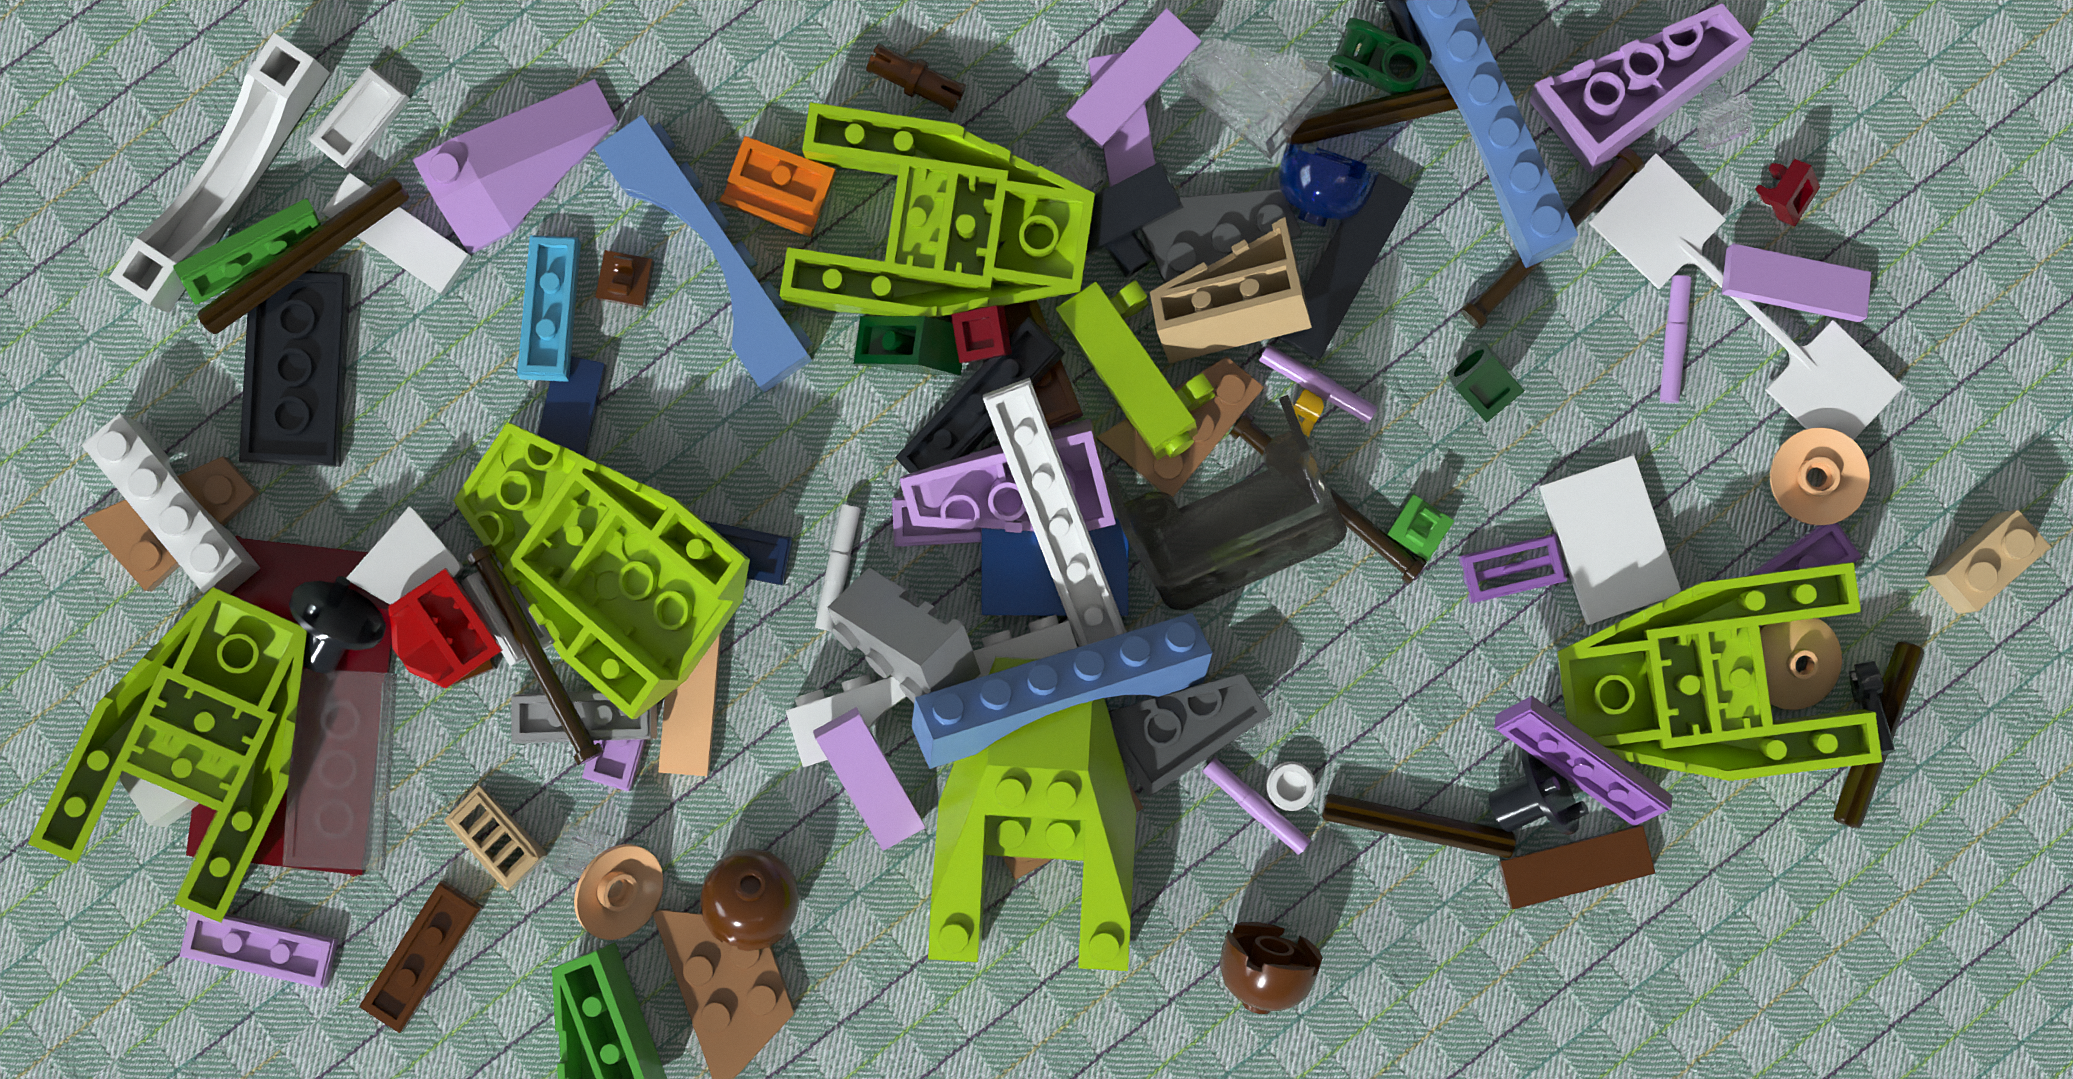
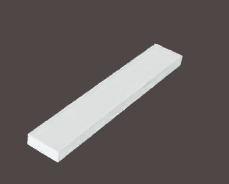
M1030 377L984 394V403L1079 647L1127 633Z

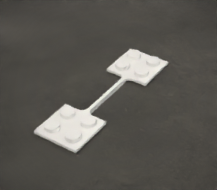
M1655 153L1646 162L1645 167L1621 188L1589 224L1658 290L1685 264L1697 265L1722 288L1723 275L1703 257L1702 247L1706 240L1726 219ZM1730 296L1788 351V366L1765 391L1805 429L1830 428L1840 431L1854 440L1904 388L1835 321H1830L1808 345L1798 346L1750 300Z

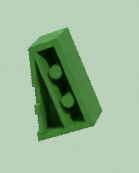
M616 942L575 957L552 968L555 1032H559L560 1062L557 1063L558 1079H667Z

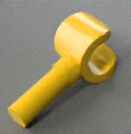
M1306 389L1302 391L1291 410L1304 418L1299 427L1292 451V456L1302 461L1311 430H1313L1314 424L1324 408L1322 399Z

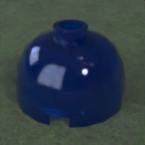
M1288 141L1281 160L1278 177L1280 190L1286 201L1300 209L1299 219L1325 227L1328 219L1345 220L1356 215L1366 205L1373 192L1379 170H1366L1367 164L1319 147L1312 154L1302 150L1303 143Z

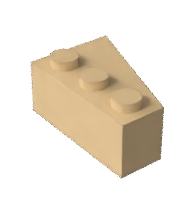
M1285 217L1272 224L1273 231L1249 244L1245 239L1231 247L1233 253L1207 267L1203 262L1150 291L1157 333L1169 364L1312 328L1296 253Z

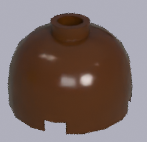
M755 848L732 851L719 859L705 877L700 896L703 921L712 935L722 943L725 941L729 945L738 946V949L745 951L768 948L784 938L796 919L800 901L796 878L787 864L771 852Z
M1240 922L1235 924L1233 932L1231 933L1228 929L1220 956V969L1225 986L1242 1002V1005L1247 1010L1253 1013L1268 1014L1271 1011H1283L1299 1005L1309 995L1318 976L1323 959L1319 949L1308 939L1299 935L1298 941L1295 943L1289 939L1282 938L1280 936L1284 933L1285 928L1261 922Z

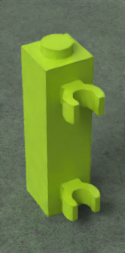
M1136 280L1131 282L1109 300L1095 281L1055 308L1059 321L1158 461L1167 454L1170 458L1176 457L1194 443L1192 437L1198 434L1196 421L1190 414V411L1203 406L1215 397L1212 392L1214 388L1205 375L1200 373L1175 392L1124 321L1127 317L1139 313L1149 305L1145 299L1147 295Z

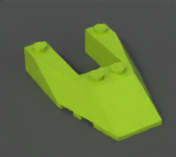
M809 103L802 148L806 159L823 165L897 175L898 179L885 261L787 247L780 297L786 305L833 312L885 316H927L934 318L985 307L1008 305L1081 291L1095 193L1041 166L1038 167L1012 154L1010 150L994 142L992 144L966 131L964 127L955 123ZM1005 241L1004 244L1002 245V247H1001L1000 250H999V244H1000L1001 242Z
M1854 562L1700 582L1557 651L1566 720L1624 761L1727 781L1882 762L1876 713L1873 711L1858 709L1772 720L1759 625L1861 612Z
M212 587L96 704L28 844L77 864L122 771L217 810L175 895L174 904L222 923L288 786L307 631L294 622Z
M995 656L988 675L1039 659ZM1105 698L1077 704L1046 715L1000 738L978 754L954 761L938 805L928 960L978 962L982 948L986 855L1083 861L1078 968L1128 971L1136 807L1131 796Z

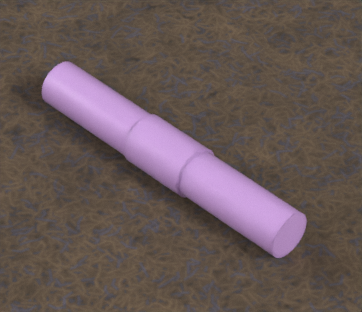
M1675 275L1672 276L1668 320L1663 350L1664 360L1660 402L1679 403L1692 280L1689 276Z
M1269 344L1259 359L1261 363L1300 384L1306 390L1324 400H1328L1366 423L1370 422L1378 408L1337 384L1336 381L1313 368H1309Z
M1213 757L1203 768L1202 772L1295 853L1301 854L1309 845L1311 840L1216 757Z

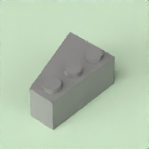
M868 568L827 607L835 624L832 632L842 645L851 651L857 647L865 653V659L868 664L883 678L892 675L900 682L901 690L913 703L915 702V697L974 680L981 674L963 623L954 618L947 625L933 617L937 613L933 605L924 601L917 607L906 598L909 595L906 589L873 569Z

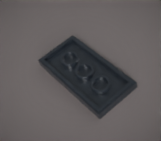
M306 271L247 313L239 462L245 464L341 467L351 287L350 274Z

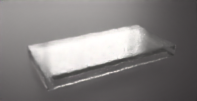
M302 669L287 789L283 866L385 870L397 673L334 670L331 673L324 674L309 669Z

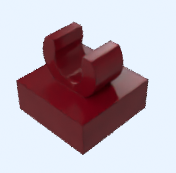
M1794 158L1788 169L1778 163H1772L1768 169L1772 177L1780 180L1775 188L1769 189L1762 185H1757L1755 188L1760 200L1772 206L1777 219L1793 227L1797 225L1820 189V184L1812 165Z
M1004 305L951 314L959 363L1012 354Z

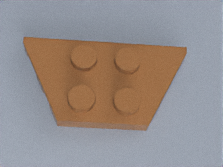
M671 909L656 910L652 914L712 1079H734L796 1012L773 947L771 945L768 948L753 951L740 950L738 946L729 945L725 941L722 943L716 939L703 921L702 913L671 911Z

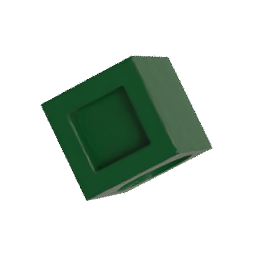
M1485 341L1447 372L1454 388L1486 423L1525 391L1516 375Z

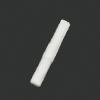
M845 504L841 506L814 628L832 632V628L835 626L827 607L842 594L861 508Z

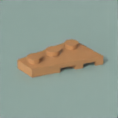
M1227 356L1200 372L1205 375L1214 388L1212 392L1215 397L1203 406L1190 411V414L1196 421L1198 434L1192 437L1194 443L1180 455L1170 458L1167 454L1157 461L1128 418L1096 437L1101 444L1170 501L1264 388V386ZM1188 381L1184 382L1183 384L1179 385L1178 387H1176V388L1173 389V390H1174L1175 392H1177V391L1180 390Z
M223 456L177 476L198 503L222 526L230 522L260 494L232 461ZM126 499L81 519L145 591L152 592L180 567L178 562Z

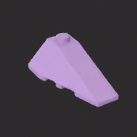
M593 79L458 135L414 158L413 161L435 203L467 252L472 255L513 233L525 221L523 218L541 199H546L556 189L555 185L575 164H580L619 122L597 81Z
M1091 418L1050 429L1088 531L1115 525L1116 521L1104 466ZM1001 444L901 476L899 479L912 526L970 530L973 527L1005 529V532L1014 533L1034 531Z

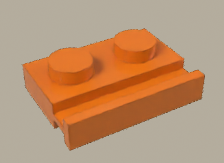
M744 136L729 174L726 189L719 201L724 206L812 238L818 218L821 216L837 172L831 167Z

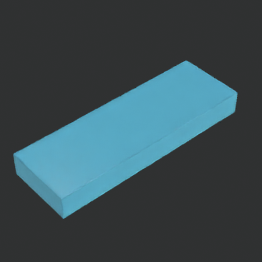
M530 235L517 375L521 380L569 382L581 242L578 237Z

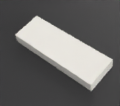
M349 173L322 213L332 218L373 188ZM401 207L396 208L357 236L443 296L448 292L472 257Z

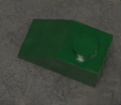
M860 316L853 364L924 375L961 376L963 363H959L953 323L927 316Z

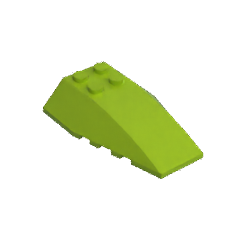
M507 422L453 500L483 545H493L497 552L495 556L503 566L501 571L511 586H517L530 605L528 608L529 612L538 625H544L555 641L552 645L560 657L631 719L640 717L688 679L743 601L750 559L681 501L513 423Z

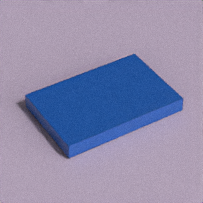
M1115 518V525L1088 532L1121 616H1128L1129 518ZM981 528V615L1067 616L1034 531L1014 533L1005 532V529Z

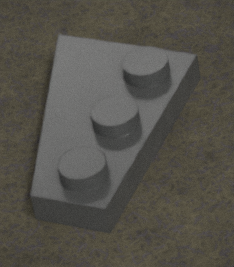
M1246 673L1109 711L1119 752L1149 797L1273 715Z

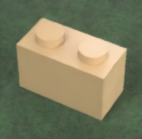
M2018 509L1996 513L1926 575L1925 578L1957 614L1978 612L2051 546Z

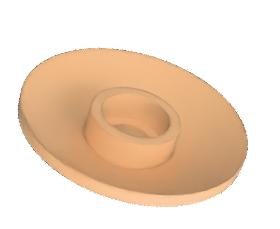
M1810 428L1792 435L1779 447L1770 468V485L1779 506L1792 518L1810 525H1830L1848 518L1864 501L1870 483L1869 465L1862 449L1846 434L1830 428ZM1812 468L1819 470L1823 477L1818 487L1812 486L1807 479L1808 472Z
M1819 618L1761 626L1760 635L1770 704L1782 709L1798 710L1810 707L1825 698L1835 686L1842 667V651L1833 630ZM1805 655L1807 658L1806 667L1802 672H1798L1796 670V661L1799 657Z
M633 844L613 846L597 855L583 871L575 891V913L582 927L597 938L615 940L629 936L645 925L653 915L652 912L657 909L663 892V872L656 857L648 850Z

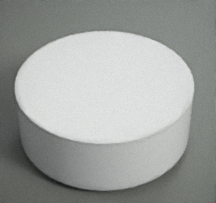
M1286 761L1277 764L1271 769L1266 778L1265 787L1266 793L1274 805L1284 810L1295 811L1304 808L1311 802L1315 795L1316 782L1312 772L1305 765Z

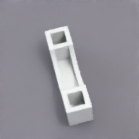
M119 413L81 445L203 594H206L212 587L231 594L260 569L259 565L235 536L214 519L185 488L174 473L169 462L170 458L140 422Z

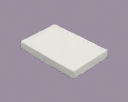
M1635 455L1539 487L1586 625L1665 600L1681 592Z

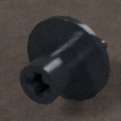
M338 576L334 583L325 581L304 582L294 589L290 598L289 607L293 617L307 631L303 666L317 673L326 674L336 670L346 649L363 650L373 648L382 641L385 634L386 623L382 613L370 600L358 592L349 589L350 581L346 577Z
M1522 748L1521 760L1525 776L1489 793L1490 807L1497 822L1506 832H1512L1546 816L1560 833L1565 835L1575 833L1579 829V818L1589 814L1587 805L1584 801L1576 803L1566 778Z

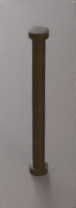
M1628 147L1622 149L1616 155L1618 160L1567 209L1575 229L1631 173L1638 174L1645 167L1642 159ZM1519 257L1472 304L1466 302L1460 308L1461 314L1471 325L1481 330L1488 323L1486 317L1541 262L1525 268L1521 257Z
M1247 411L1229 434L1236 440L1240 436L1402 573L1401 579L1407 584L1411 583L1427 562L1420 556L1416 559L1254 424L1252 421L1255 417Z
M492 544L483 546L470 553L466 560L470 567L476 566L577 753L573 756L578 766L601 755L604 750L600 743L594 744L494 559V556L497 554Z

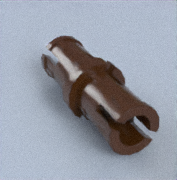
M881 43L877 44L874 49L876 55L871 54L866 67L868 73H873L904 88V94L912 98L917 94L948 109L951 113L955 112L958 107L957 100L961 101L966 84L959 83L928 68L929 63L920 58L915 62L884 47Z

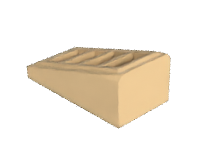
M478 785L444 819L445 823L506 891L513 890L549 855L481 785ZM481 803L487 811L468 828L462 821ZM494 818L499 823V826L481 842L476 835ZM507 833L512 840L494 855L489 849ZM520 847L525 854L508 869L503 862Z

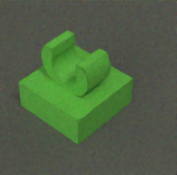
M1413 494L1400 511L1386 535L1416 557L1420 556L1428 562L1454 523V520Z

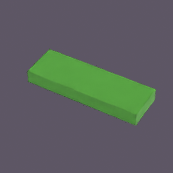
M305 198L173 265V268L192 301L197 305L235 286L321 226V223L309 200Z

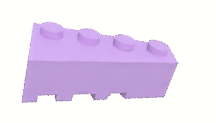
M1721 3L1663 28L1662 32L1641 41L1636 39L1620 46V49L1596 60L1592 58L1574 66L1573 70L1552 78L1550 76L1536 82L1530 103L1587 172L1592 174L1615 157L1622 149L1631 145L1743 61L1754 39L1725 5Z

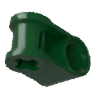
M1349 18L1345 24L1347 33L1337 55L1330 56L1328 66L1344 77L1364 82L1390 95L1415 90L1419 86L1425 71L1426 60L1425 55L1418 46L1386 33L1367 21L1357 18ZM1358 44H1362L1357 56H1353ZM1394 61H1406L1414 69V75L1405 79L1398 78L1392 74L1389 65Z

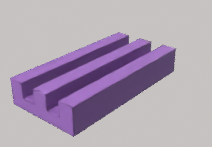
M1556 533L1458 557L1460 566L1463 568V579L1468 588L1469 594L1467 595L1470 604L1567 581ZM1539 547H1548L1549 555L1480 572H1475L1473 563ZM1548 565L1553 567L1554 574L1484 591L1479 589L1478 582Z

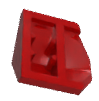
M444 568L388 606L392 648L410 673L445 689L503 651L480 609L447 568Z

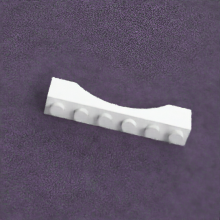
M273 33L247 71L232 114L207 159L176 200L134 239L109 279L147 304L170 313L185 290L173 265L217 243L330 72L314 58Z
M1053 615L1028 623L1031 633L1012 638L1010 630L981 638L984 648L973 651L981 672L977 678L989 674L995 656L1042 659L1077 648L1069 621L1059 624L1057 616ZM868 674L842 682L843 693L825 698L823 689L795 697L797 707L786 710V714L803 767L828 760L816 741L813 730L856 707L870 729L886 711L907 697L899 686L900 682L890 675V678L872 683Z

